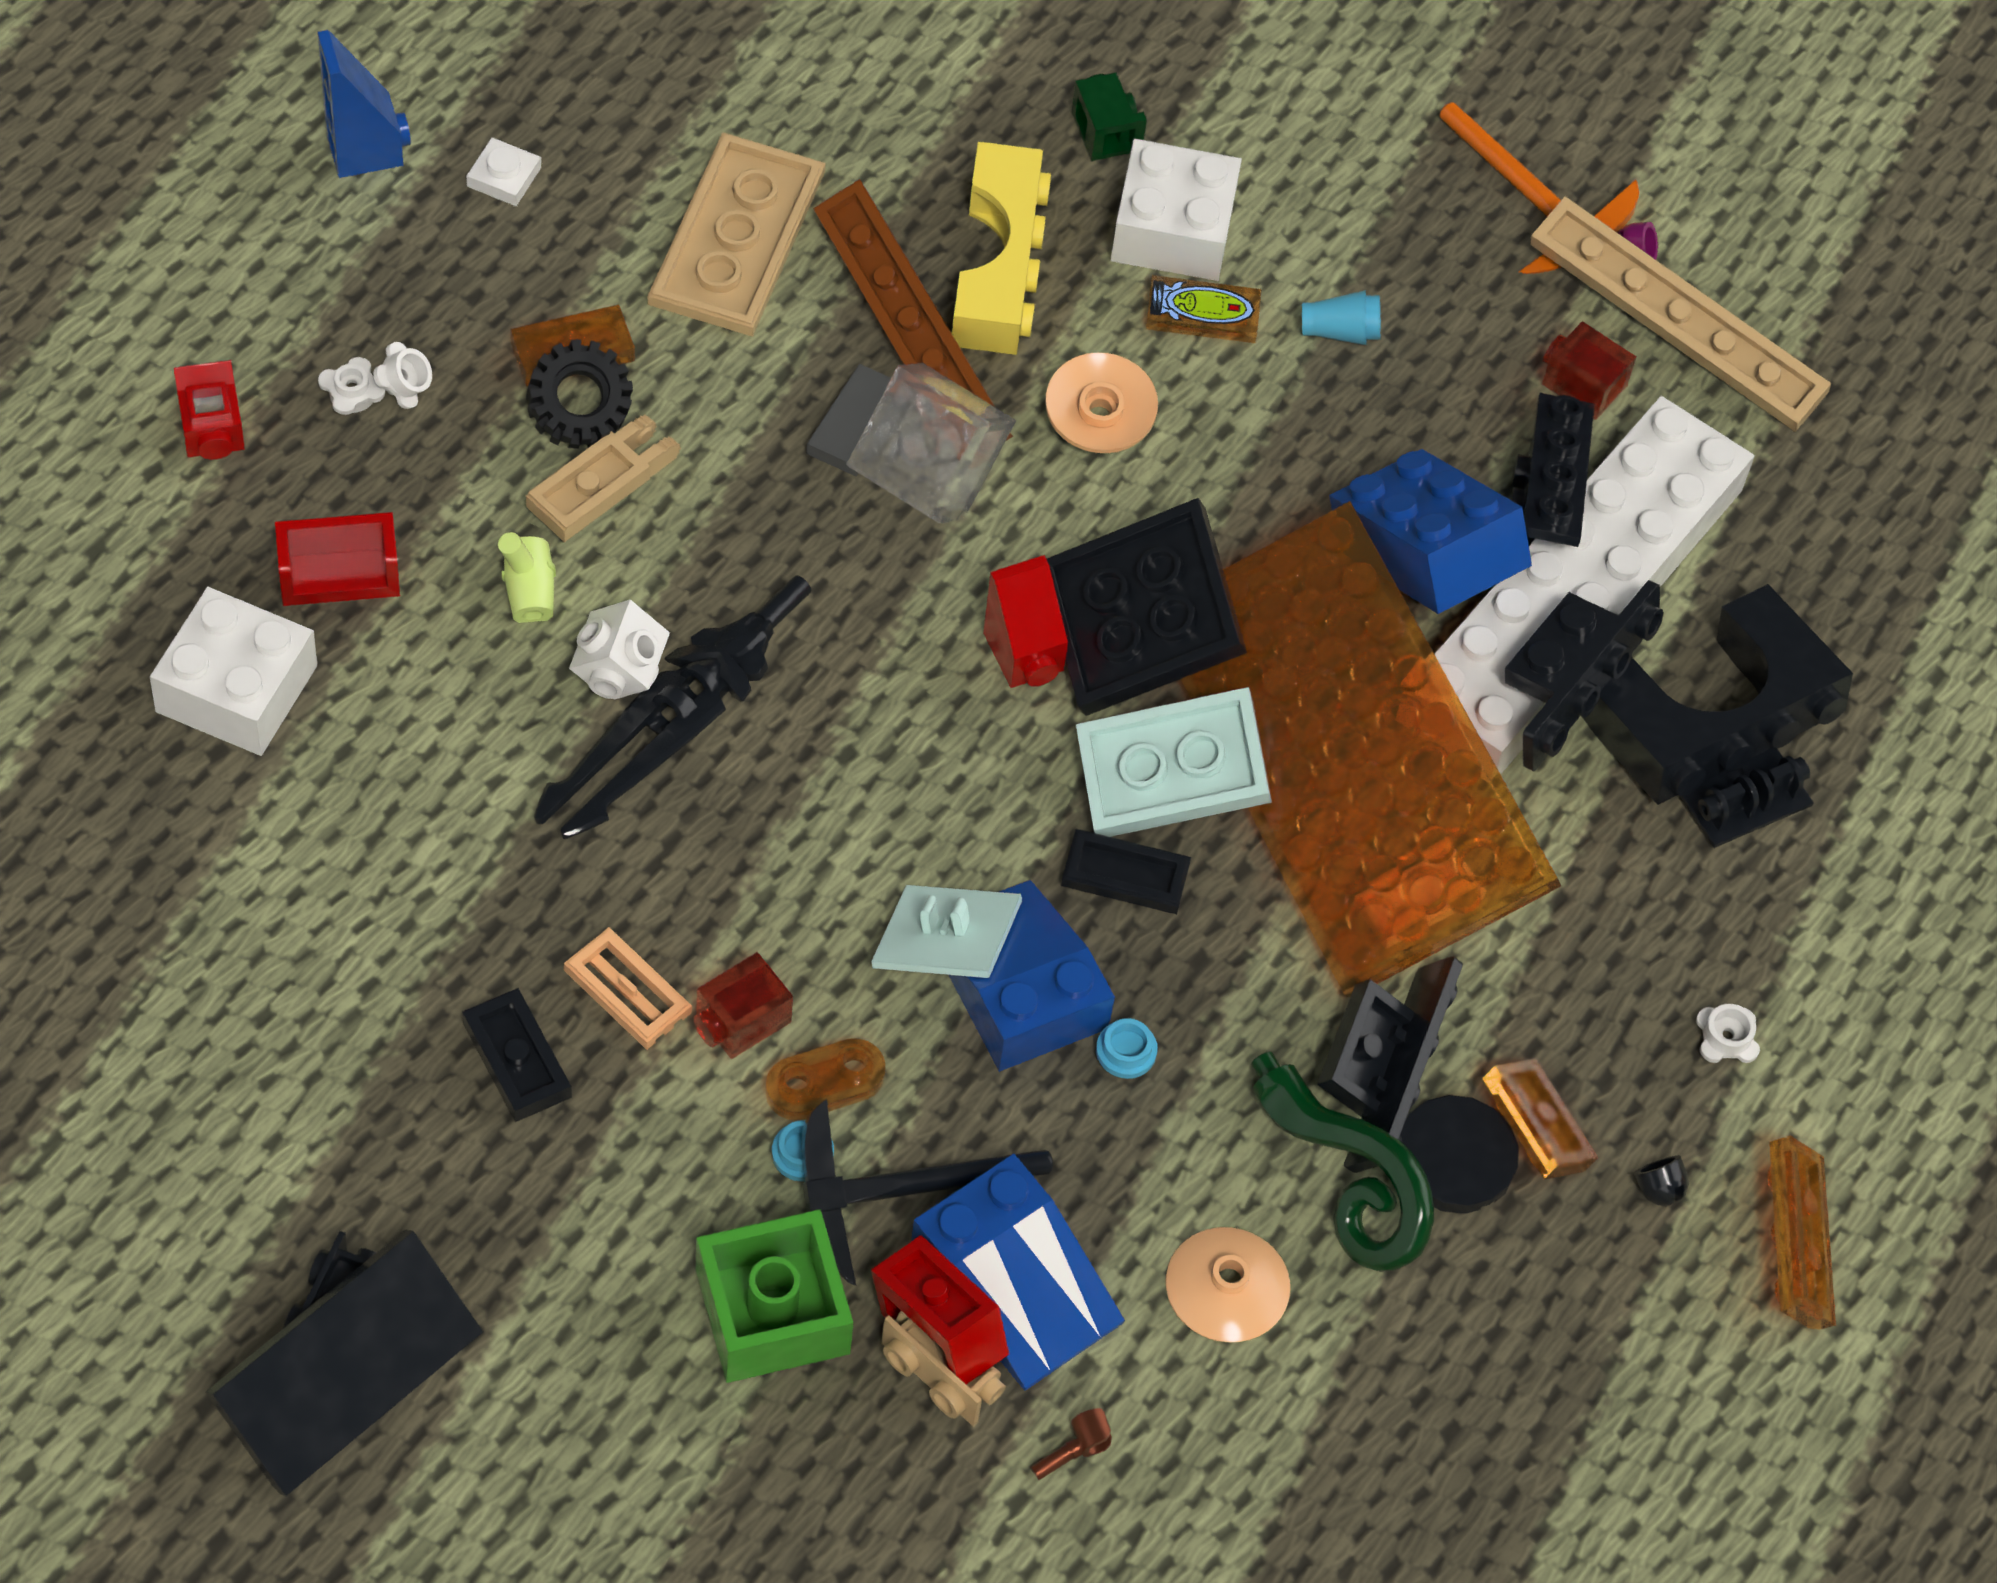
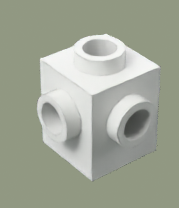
M632 600L591 611L586 624L578 634V646L569 669L589 684V688L595 694L604 698L615 700L649 690L657 678L659 672L658 664L670 632Z

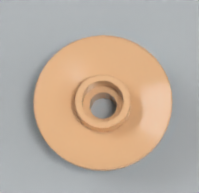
M1099 352L1083 354L1064 363L1053 374L1048 384L1045 405L1047 416L1053 428L1068 443L1089 452L1114 453L1131 448L1147 436L1156 420L1158 396L1150 377L1137 364L1122 356ZM1094 407H1103L1110 414L1101 416L1092 413L1090 410Z
M1218 1227L1207 1229L1191 1236L1177 1248L1168 1264L1166 1291L1176 1315L1194 1332L1216 1341L1243 1342L1266 1333L1281 1319L1290 1298V1278L1283 1259L1264 1239L1246 1230ZM1224 1269H1233L1240 1274L1241 1280L1236 1283L1226 1282L1221 1278L1219 1272Z

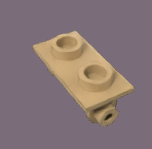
M901 1311L896 1321L891 1316H887L884 1319L881 1344L885 1346L883 1353L886 1359L902 1375L910 1376L912 1373H915L931 1388L929 1390L931 1399L947 1416L957 1418L961 1415L974 1427L978 1423L982 1399L988 1405H991L1006 1389V1385L999 1380L1001 1372L993 1366L966 1385L948 1369L944 1350L906 1314Z

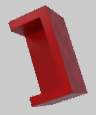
M393 512L275 522L283 606L400 596Z
M922 1235L871 1269L882 1315L885 1318L891 1316L896 1320L901 1311L906 1314L944 1350L948 1369L966 1385L1009 1355L999 1305Z

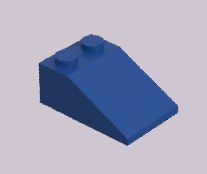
M1031 880L999 891L1021 894L1022 902L990 977L949 975L999 1072L1102 1032L1110 1024L1115 999L1087 945Z

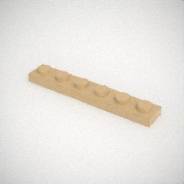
M1566 196L1531 235L1530 245L1794 432L1799 429L1828 394L1831 386L1829 381Z

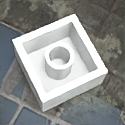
M1134 139L1116 222L1111 261L1219 281L1242 158Z
M207 587L150 675L155 712L262 756L317 667L314 630Z

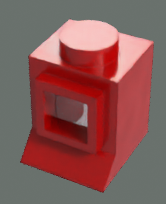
M231 360L174 367L187 458L202 456L206 459L216 460L228 456L232 451L245 450Z

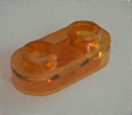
M852 1038L785 1058L777 1062L767 1075L765 1091L767 1102L771 1109L783 1118L804 1120L816 1106L826 1099L828 1112L867 1100L878 1093L884 1083L886 1069L884 1056L874 1044L863 1039ZM855 1060L863 1063L865 1068L860 1071H852L846 1068L845 1064ZM792 1079H801L807 1083V1086L802 1089H793L786 1083Z

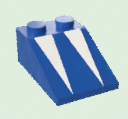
M1012 1154L914 1219L911 1241L922 1235L999 1305L1009 1355L1002 1359L1001 1362L1024 1391L1125 1322L1124 1317L1055 1202L1015 1154Z

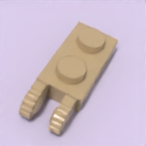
M645 414L643 416L640 415V417L635 418L633 422L628 423L615 434L611 431L610 434L601 438L530 490L526 495V507L563 542H566L650 480V477L674 461L680 453V445L672 437L668 436L659 440L657 444H653L640 455L636 454L634 450L653 437L657 427L650 417Z

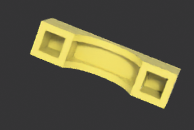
M978 142L969 216L978 219L994 230L1005 248L991 262L978 268L960 271L952 334L960 348L1017 355L1019 336H1031L1035 304L1024 303L1025 292L1036 293L1040 260L1029 258L1030 249H1042L1046 216L1035 215L1036 205L1047 206L1051 173L1041 172L1043 150Z

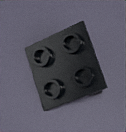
M1774 747L1749 759L1740 769L1733 772L1725 771L1703 782L1692 793L1680 796L1714 848L1809 808L1814 804L1803 787L1804 780L1810 778V769L1807 762L1802 757L1796 759L1791 756L1783 757L1779 750Z

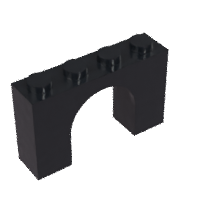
M1769 584L1722 606L1716 638L1718 644L1735 666L1756 688L1759 695L1751 702L1736 709L1718 712L1702 711L1687 707L1669 697L1631 657L1630 663L1623 675L1618 679L1611 678L1601 690L1594 710L1589 716L1583 718L1596 737L1657 805L1677 795H1688L1695 791L1703 782L1725 771H1736L1744 766L1749 759L1772 747L1781 748L1789 744L1798 734L1820 723L1823 725L1829 724L1846 711L1853 672Z

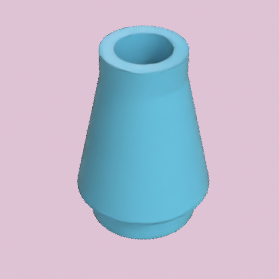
M1366 290L1317 302L1302 303L1303 336H1318L1366 346L1367 340H1381L1380 295H1366Z

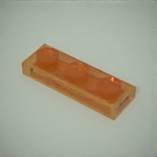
M1789 1135L1769 1142L1771 1167L1768 1169L1767 1178L1773 1193L1774 1223L1771 1227V1237L1777 1252L1778 1267L1775 1295L1781 1312L1810 1329L1822 1330L1836 1325L1824 1157Z

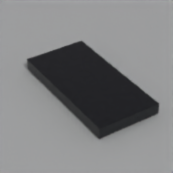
M405 1229L205 1393L271 1485L279 1494L287 1496L482 1334L483 1331L415 1232Z

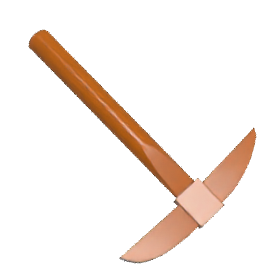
M1450 102L1442 108L1440 119L1548 217L1560 203L1561 199L1456 103ZM1637 180L1633 181L1594 217L1615 232L1623 228L1629 222L1636 209L1639 198ZM1543 254L1519 272L1534 274L1562 267Z

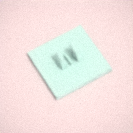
M906 885L871 961L872 967L875 969L989 978L1021 905V894Z

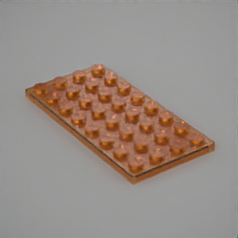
M1350 501L1223 569L1247 653L1182 678L1181 681L1191 699L1249 687L1254 704L1272 803L1249 807L1248 810L1346 998L1351 997L1355 984L1369 979L1379 984L1561 887L1549 861Z

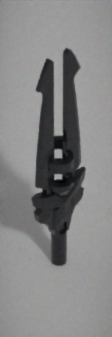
M795 575L757 613L751 612L742 619L722 628H704L691 637L692 645L677 648L665 657L667 662L681 668L676 671L660 672L650 686V689L641 692L567 779L561 782L547 783L535 811L534 818L536 823L544 824L646 726L658 735L561 828L560 832L563 839H567L608 821L607 809L612 802L689 743L726 710L722 698L728 691L740 702L746 699L751 692L749 681L761 680L768 670L764 655L769 644L768 642L774 634L773 629L811 593L809 583L801 576ZM696 678L704 686V690L699 695H696L689 687ZM668 705L674 709L677 715L671 722L661 713Z

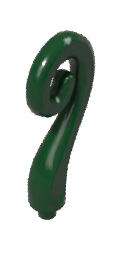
M1265 1052L1256 1057L1251 1065L1260 1079L1254 1084L1253 1092L1272 1121L1296 1138L1366 1157L1385 1172L1397 1192L1401 1209L1398 1227L1387 1240L1375 1241L1366 1233L1363 1227V1211L1367 1205L1377 1212L1388 1213L1393 1211L1397 1205L1395 1194L1388 1185L1374 1177H1364L1355 1180L1343 1189L1337 1200L1333 1219L1337 1238L1344 1251L1361 1266L1379 1272L1397 1270L1416 1260L1422 1254L1430 1239L1434 1222V1203L1428 1178L1414 1154L1400 1140L1385 1130L1362 1119L1325 1108L1313 1095L1296 1067L1292 1064L1280 1066L1273 1052Z

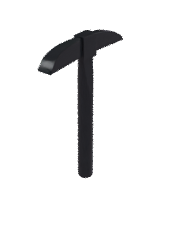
M826 1099L807 1116L802 1132V1162L806 1181L802 1186L807 1212L821 1209L839 1275L848 1283L857 1286L841 1210L847 1208L849 1204L964 1187L1011 1155L843 1180V1176L836 1177ZM1047 1150L1015 1154L1033 1176L1050 1174L1053 1169V1158Z

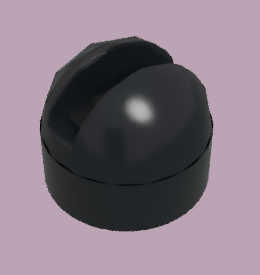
M1680 1155L1657 1160L1638 1169L1634 1173L1639 1187L1647 1200L1660 1206L1666 1207L1671 1205L1674 1200H1681L1686 1195L1689 1186L1688 1173Z

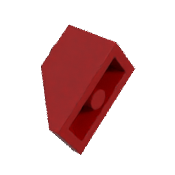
M1045 555L990 572L983 634L1010 688L1025 683L1032 687L1042 686L1055 679L1059 672L1064 671L1068 640L1050 566Z

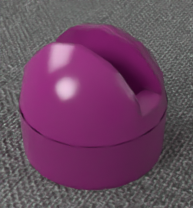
M1651 222L1632 223L1624 226L1617 232L1652 258L1657 259L1658 238L1656 229Z

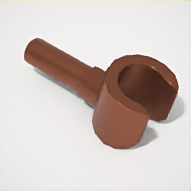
M1101 1408L1087 1410L1072 1419L1071 1424L1076 1439L1065 1443L1064 1446L1030 1467L1038 1480H1041L1072 1459L1075 1460L1081 1455L1088 1457L1099 1454L1111 1446V1430L1106 1415Z

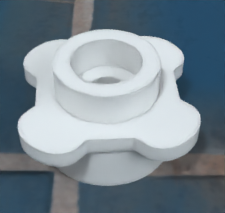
M400 342L391 343L386 347L387 357L383 364L374 369V380L380 388H385L389 394L396 397L400 407L410 409L418 404L417 394L425 391L430 386L432 369L429 361L420 351L413 348L406 349Z
M362 357L352 358L348 364L339 367L337 370L326 369L321 372L318 378L319 387L329 392L333 409L339 414L348 415L361 412L370 407L372 403L381 401L385 396V388H380L371 374V363ZM349 383L357 384V386L349 387L347 385Z
M1723 1004L1715 1009L1706 1007L1698 1013L1696 1023L1703 1031L1704 1042L1700 1046V1053L1704 1059L1717 1063L1722 1058H1738L1744 1063H1750L1757 1058L1760 1047L1753 1039L1756 1033V1017L1749 1009L1736 1004ZM1723 1032H1731L1733 1034V1038H1725L1723 1036Z

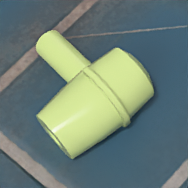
M513 532L503 534L498 541V548L504 556V571H501L502 580L506 584L513 620L518 623L548 621L553 617L554 577L556 576V568L552 563L549 543L543 538L535 536L519 537Z

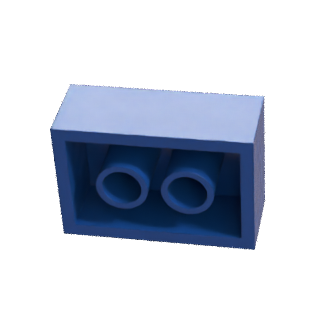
M1423 449L1405 453L1396 462L1372 474L1359 476L1350 485L1329 495L1339 548L1344 555L1437 614L1532 566L1522 506Z

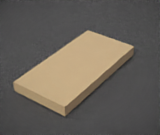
M722 132L648 294V305L753 337L824 176L826 163Z

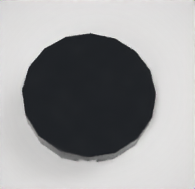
M1446 1095L1425 1101L1409 1113L1400 1134L1402 1143L1417 1158L1428 1178L1434 1208L1444 1212L1467 1214L1481 1210V1207L1490 1205L1494 1201L1496 1202L1506 1194L1518 1169L1519 1145L1511 1125L1493 1107L1472 1097Z

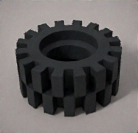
M581 339L571 340L569 346L566 347L559 343L552 347L548 355L543 354L532 372L526 394V399H529L527 408L529 417H535L537 421L535 428L541 435L545 431L550 434L551 438L549 441L556 445L563 441L569 443L568 448L578 449L580 445L587 444L589 448L601 438L610 434L611 431L615 434L616 430L621 428L632 402L630 396L633 392L632 381L627 380L629 370L625 363L619 365L615 361L617 354L609 348L607 353L599 350L601 343L591 340L589 346L581 345ZM572 375H584L591 378L598 385L601 392L599 407L585 415L570 413L561 405L558 399L557 390L559 384L565 378Z

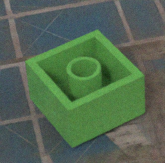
M821 1209L696 1237L695 1270L726 1383L850 1355L854 1323Z

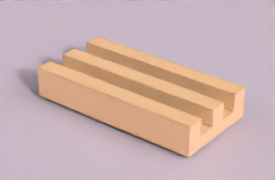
M610 927L564 963V971L646 1050L656 1043L658 1037L670 1032L674 1028V1024L680 1019L684 1020L692 1014V1005ZM607 948L656 994L669 1009L662 1014L637 990V987L623 974H620L599 953ZM589 962L651 1023L647 1026L584 965Z

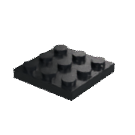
M1199 498L1047 558L1068 640L1066 663L1077 705L1085 716L1247 653L1207 511Z

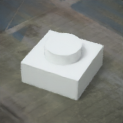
M491 138L467 174V187L517 206L541 169V157Z

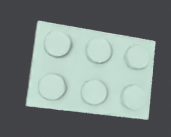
M1249 687L1076 724L1093 828L1096 834L1112 837L1272 803L1254 704Z

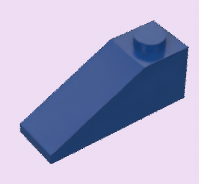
M329 30L317 32L326 136L338 178L403 166L402 146L411 145L410 131L405 113L395 114L389 92Z

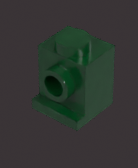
M1117 72L1096 74L1086 79L1075 81L1071 113L1090 160L1096 161L1130 154L1134 139L1144 140L1147 118L1144 111H1137L1133 94L1131 92H1124Z

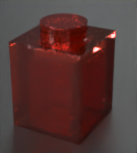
M1582 321L1568 337L1560 334L1548 347L1543 357V362L1547 364V369L1542 385L1557 395H1568L1580 401L1595 404L1593 419L1597 420L1628 386L1637 356Z
M756 952L697 988L694 1024L702 1039L710 1047L714 1048L720 1044L732 1060L792 1022L793 995L761 955Z

